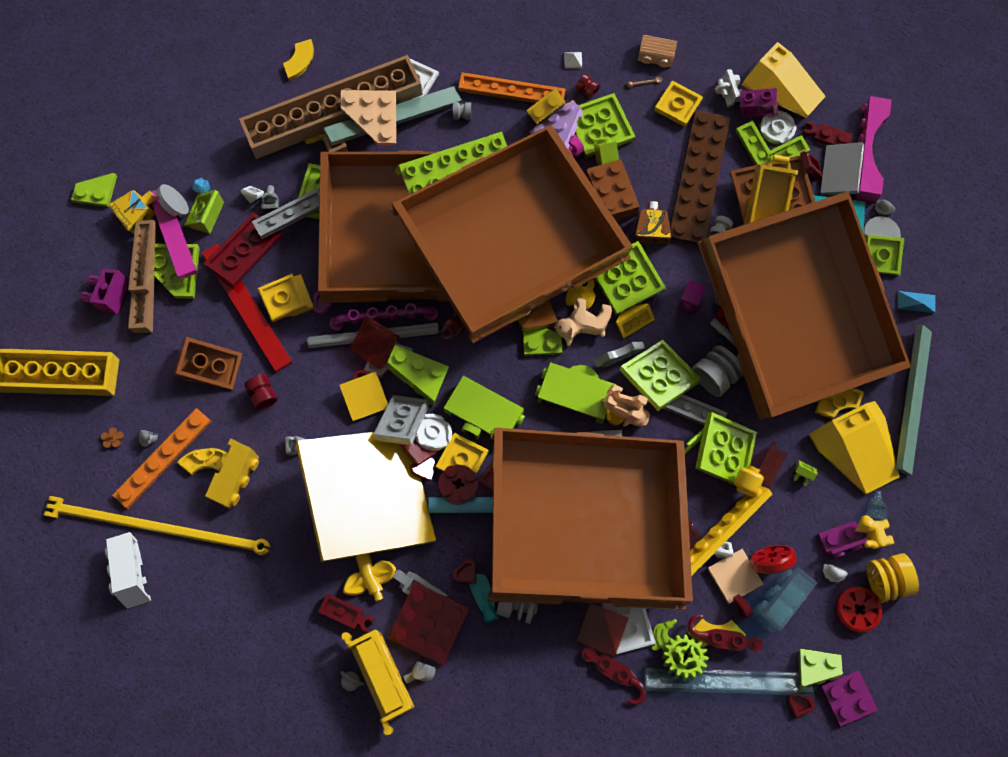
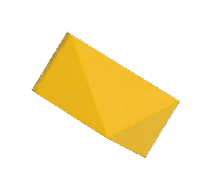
M640 304L620 313L616 323L621 336L626 338L655 319L649 304Z

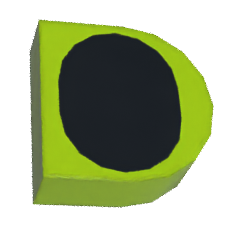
M467 422L464 423L461 429L464 433L479 440L482 434L480 428Z

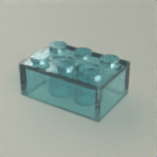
M798 566L793 569L789 568L786 572L783 571L777 578L779 583L766 592L765 596L767 599L762 603L759 602L753 609L755 614L752 619L770 634L782 631L817 584L813 578Z

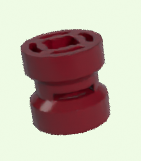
M584 74L576 84V88L579 91H583L589 99L599 91L601 86L597 81H593L588 74Z

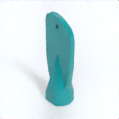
M476 574V584L469 585L478 607L484 614L485 623H489L499 619V615H496L495 603L488 602V593L491 587L487 577L483 574Z

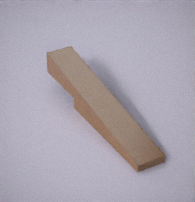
M154 220L136 221L128 289L132 293L128 329L134 333H153Z

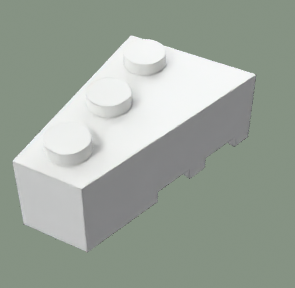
M131 532L106 539L107 548H105V555L109 560L107 572L111 577V583H109L110 593L115 595L127 609L150 602V595H147L144 591L143 584L147 583L146 577L142 578L140 565L143 564L136 538Z

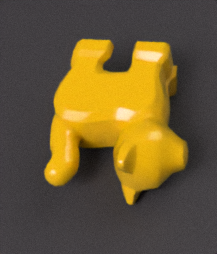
M866 515L860 518L855 531L867 533V541L864 543L866 548L878 549L894 544L893 537L891 535L886 536L884 529L889 528L887 519L874 521Z

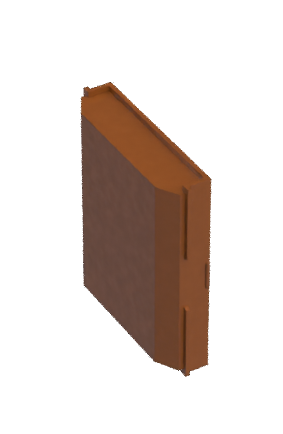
M552 124L392 203L391 212L394 216L399 215L410 239L463 325L470 332L469 339L472 344L531 313V309L572 287L577 288L631 259L629 253L633 246Z
M320 152L318 270L320 303L387 302L388 300H437L438 302H449L407 234L399 215L394 216L391 212L393 202L409 195L402 175L397 176L395 168L400 164L437 152Z
M849 191L709 236L697 242L719 306L724 311L737 348V357L759 420L780 415L911 367Z
M494 428L493 431L491 430L490 439L494 440L492 589L488 593V602L560 605L562 602L608 603L614 604L615 607L686 610V605L693 602L684 441L608 436L584 432L565 433Z

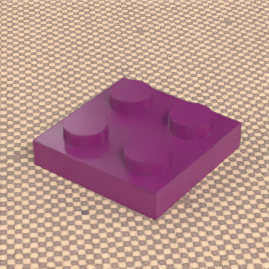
M859 670L820 686L839 727L878 711Z

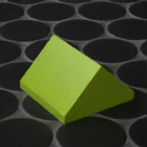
M212 190L198 194L184 226L210 234L224 204L219 192Z

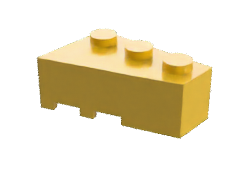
M230 438L228 442L231 445L227 456H222L220 461L223 462V466L219 473L214 474L205 495L210 500L229 509L238 503L241 489L248 485L251 471H255L259 464V456L250 447Z

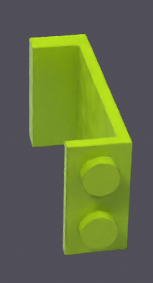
M550 362L549 367H545L542 373L543 384L538 385L535 393L538 396L537 402L541 403L544 400L596 418L595 422L603 424L607 409L604 408L602 398L606 397L608 389L616 384Z
M465 376L461 378L444 407L446 414L450 416L454 414L488 434L494 428L515 429L516 425L520 426L525 418L523 415L524 408Z

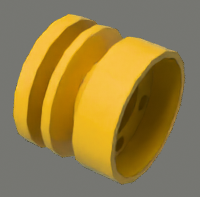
M906 554L889 556L887 560L880 558L868 561L866 565L867 578L872 592L878 597L880 603L896 600L898 596L905 598L917 595L919 591L918 576L912 561Z

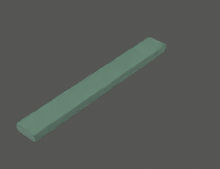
M453 86L396 104V125L452 107L453 102L461 103V98ZM352 119L324 127V133L331 146L367 134Z
M916 325L896 469L905 475H912L932 335V332L924 325Z

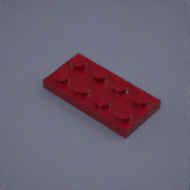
M252 213L204 262V266L233 288L283 237L282 233L277 231L261 239L252 221L260 218L255 213Z

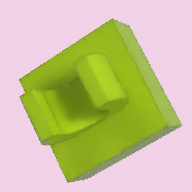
M798 460L795 466L794 481H797L798 477L803 476L805 477L803 485L806 486L809 483V479L814 481L816 478L817 469Z

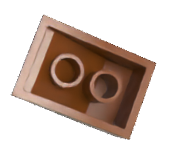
M185 337L180 346L172 377L233 390L243 353Z

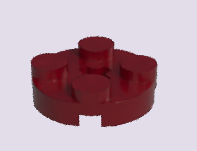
M450 465L442 472L439 478V491L448 503L463 505L472 500L477 494L478 479L476 473L464 465ZM460 480L464 486L455 489L456 487L453 483Z

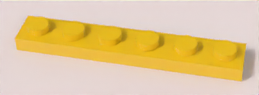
M761 486L757 494L745 495L690 550L691 576L772 495L769 488Z

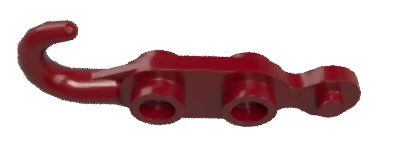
M695 615L689 619V633L694 638L702 640L712 647L740 651L748 647L753 652H758L763 647V642L760 638L752 637L747 639L742 633L723 629H712L704 632L697 631L694 628V622L697 619H702L703 616Z
M587 647L583 649L581 653L582 659L586 662H594L596 669L601 674L620 685L632 686L638 689V699H628L627 703L638 705L645 700L646 688L644 684L634 676L627 666L608 655L598 656L593 648Z

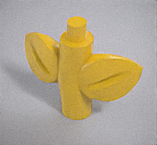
M370 554L357 556L356 560L360 572L353 573L347 578L343 587V593L359 595L367 589L369 594L374 596L376 602L382 600L381 591H383L381 584L387 583L393 578L396 567L391 562L381 560L373 566Z

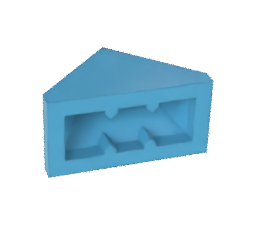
M898 291L897 309L935 313V295Z

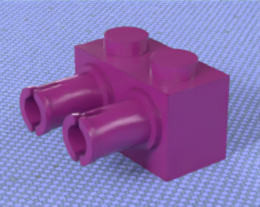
M102 269L100 276L90 275L88 278L94 280L88 279V286L95 287L93 293L83 292L82 295L86 296H80L81 302L92 304L101 312L118 314L129 287V279L119 270Z

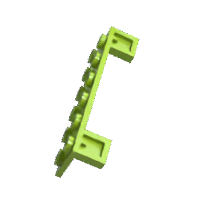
M499 132L400 164L395 168L397 176L402 175L410 195L482 157L507 147L503 133Z

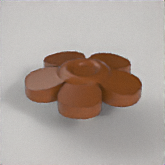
M110 428L108 430L109 434L106 432L101 434L105 448H110L111 446L118 448L121 445L119 440L124 438V434L117 432L116 428Z

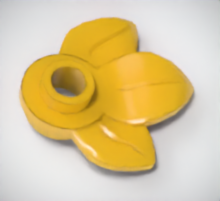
M594 279L588 281L587 286L581 285L577 288L572 287L566 290L568 291L566 294L567 306H573L576 299L581 298L586 300V309H589L596 297L593 291L595 286Z

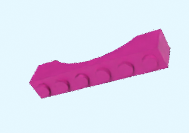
M870 96L868 101L863 103L861 113H864V118L860 122L862 133L859 135L858 143L863 142L864 152L859 194H855V199L877 202L882 195L884 178L875 165L872 144L876 131L885 124L890 116L891 99Z

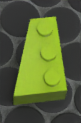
M395 345L388 360L387 369L413 388L418 395L420 394L423 398L429 400L432 406L434 405L449 366Z

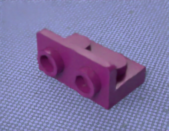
M777 89L741 91L740 110L742 118L778 115Z
M856 521L817 534L826 557L833 555L834 558L845 555V550L851 549L854 552L864 548L863 544L867 541V538L863 539L861 533L855 531L857 529Z

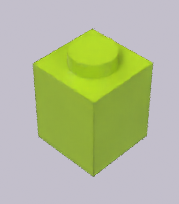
M606 136L599 138V141L593 142L597 164L603 165L619 160L617 142L614 139Z

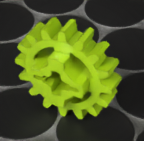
M686 634L683 639L679 635L675 637V641L670 639L668 645H665L663 649L665 652L662 655L663 659H667L663 665L670 667L668 673L675 672V678L677 679L679 676H682L683 681H686L688 676L691 680H694L696 675L700 677L703 671H705L707 667L705 663L709 659V657L704 656L707 649L700 648L702 642L695 643V638L692 637L689 640ZM687 653V656H686L687 659H686L685 662L683 663V660H684L683 657H684V655Z

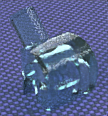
M875 490L873 492V500L868 502L866 516L887 519L886 509L888 507L882 501V492Z

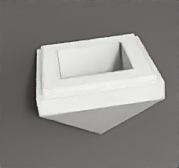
M564 52L565 69L582 68L581 52Z
M252 186L241 189V193L250 203L265 194L264 191Z
M725 542L714 553L717 558L733 557L731 542Z

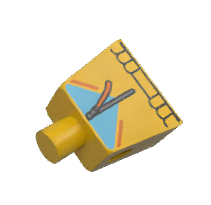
M132 190L108 206L127 230L135 234L136 221L151 220L155 216V212L149 205L157 198L150 190L143 196Z

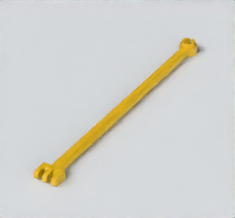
M49 496L48 500L55 502V505H46V508L53 509V512L44 511L43 514L44 516L58 518L60 513L252 550L261 556L266 555L270 551L266 548L258 550L260 543L270 548L269 542L265 539H258L257 541L66 505L63 504L64 499Z

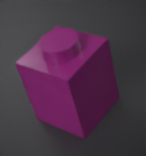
M688 280L679 306H682V309L685 311L696 312L706 286Z

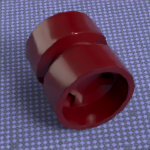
M266 374L254 376L244 383L247 394L252 396L250 400L255 410L265 409L278 401L275 391L270 388L271 383Z

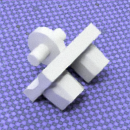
M726 70L725 75L718 79L719 85L715 87V92L722 94L727 107H730L736 102H740V92L744 90L737 87L741 81L739 75H733L732 70Z

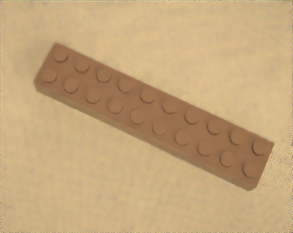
M408 55L239 118L255 158L258 159L323 134L324 127L351 119L341 111V90L396 91V104L422 96L421 82Z

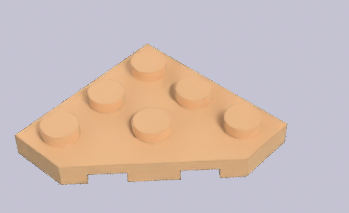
M341 90V111L348 115L377 145L396 146V91Z

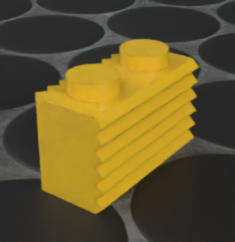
M555 88L530 107L527 112L538 125L545 121V118L547 119L548 116L565 105V100Z

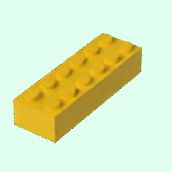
M0 349V392L115 396L120 359L112 352Z

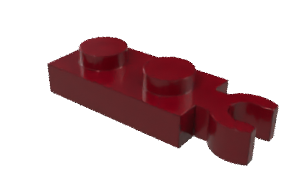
M807 121L805 126L811 130L804 129L802 132L805 136L813 135L814 141L825 145L851 143L854 135L819 123L817 127L810 121Z
M328 593L318 611L355 630L359 624L365 632L371 631L365 627V623L369 620L374 623L376 621L371 616L363 617L364 610Z

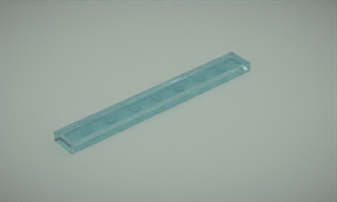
M644 669L645 690L780 695L813 694L812 685L807 686L806 689H800L799 673L705 670L700 677L696 675L695 679L691 680L688 676L686 681H683L682 676H679L677 679L675 678V672L669 674V669Z

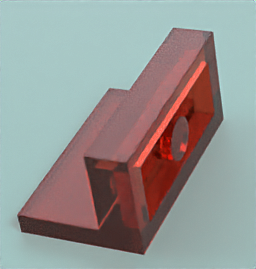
M775 441L768 446L758 466V469H760L759 474L764 477L762 485L768 488L772 486L787 456V453L775 447L777 444Z

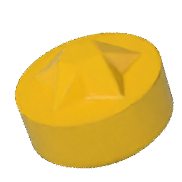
M609 410L606 413V419L611 425H621L625 420Z

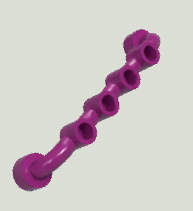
M409 303L402 309H397L393 305L388 306L383 311H378L376 308L371 307L364 313H359L357 310L352 309L348 314L331 318L329 325L334 332H341L345 328V322H351L352 324H357L360 320L376 322L379 318L395 320L399 316L414 318L418 314H423L427 322H435L439 314L438 310L433 306L416 307L414 304Z

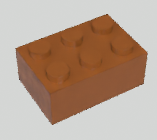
M621 159L586 170V177L616 222L638 215L640 206Z

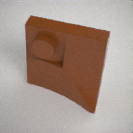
M548 300L531 309V313L518 319L517 322L522 331L553 327L557 322V318Z

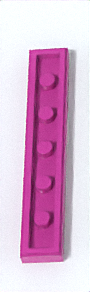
M157 196L152 206L179 280L195 275L198 272L178 218L165 211L159 203V196Z

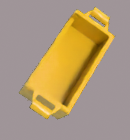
M774 155L768 165L760 164L756 166L744 225L789 210L795 182L794 175L798 173V170L791 169L790 157ZM772 164H785L787 165V169L772 166Z
M373 630L352 641L351 634L345 632L342 634V639L346 642L347 648L352 650L381 714L382 719H380V722L384 727L383 732L385 735H391L393 728L388 722L414 709V704L382 634L378 630Z

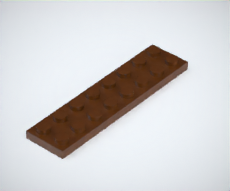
M699 110L695 111L670 227L671 239L698 245L697 242L707 237L731 117Z

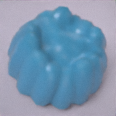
M199 178L193 181L192 189L197 193H204L210 190V185L207 180Z

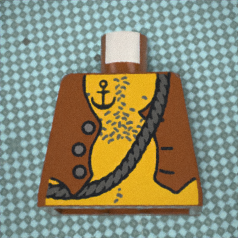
M648 202V209H642L640 212L634 243L639 241V243L669 245L671 231L668 213L666 210H659L658 202Z

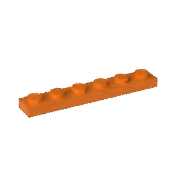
M463 72L461 73L458 87L460 92L529 103H537L555 88L564 99L566 89Z
M196 408L112 496L129 509L212 421Z

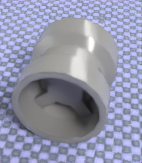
M453 102V120H460L462 118L466 121H471V102H466L462 105L459 102Z
M717 216L714 221L715 226L711 228L709 235L712 236L730 230L733 226L732 220L725 216Z

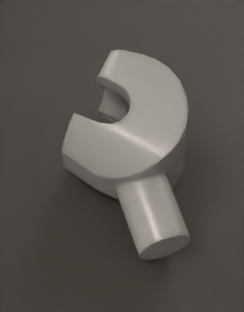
M267 186V192L261 197V209L280 208L278 196L274 193V186Z
M298 436L285 437L286 454L289 456L298 455L296 442L305 439Z
M417 661L412 672L404 676V680L407 684L415 679L428 682L433 679L436 669Z

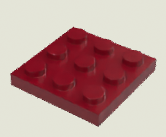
M415 581L388 639L444 666L470 607Z

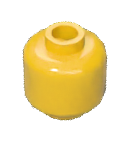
M751 465L748 468H740L734 480V485L737 487L736 490L748 496L757 494L764 480V477L759 474L760 469Z

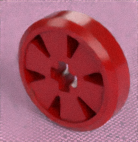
M773 545L762 548L750 558L752 569L760 574L783 572L791 568L797 561L794 549L785 545Z
M852 587L843 591L838 596L835 603V613L838 621L844 628L851 632L864 633L871 631L879 624L882 617V606L878 601V597L872 591L863 587ZM854 606H861L863 608L861 612L863 613L856 614Z

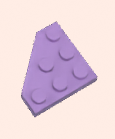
M572 100L529 132L533 134L552 124L566 147L569 148V139L574 136L577 129V120L582 117L583 112L575 101Z

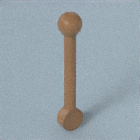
M656 77L653 80L639 81L633 83L631 81H628L626 83L627 88H632L633 86L643 84H660L662 82V78Z

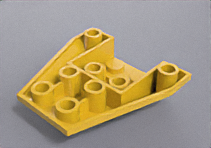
M778 42L757 63L742 83L750 91L776 88L778 105L806 118L825 98V95L794 55Z
M876 401L866 403L808 434L818 452L865 495L900 477L899 471L896 469V459L886 418Z

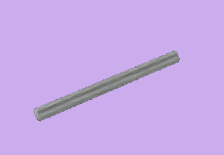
M438 323L313 336L308 337L307 343L309 348L431 335L439 333Z

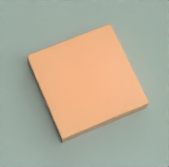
M743 549L735 552L733 557L725 558L707 568L728 604L733 602V597L737 594L742 597L763 585L757 572L752 569L751 562Z

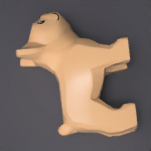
M577 298L571 315L566 319L558 320L554 328L557 334L566 340L567 346L571 345L573 338L578 333L601 335V337H604L607 323L611 318V306L602 304L599 315L596 317L586 311V300Z
M612 385L608 389L606 397L602 398L604 408L624 418V427L629 424L634 426L647 425L650 414L643 406L646 405L648 399L642 395L629 397L620 394L623 388Z

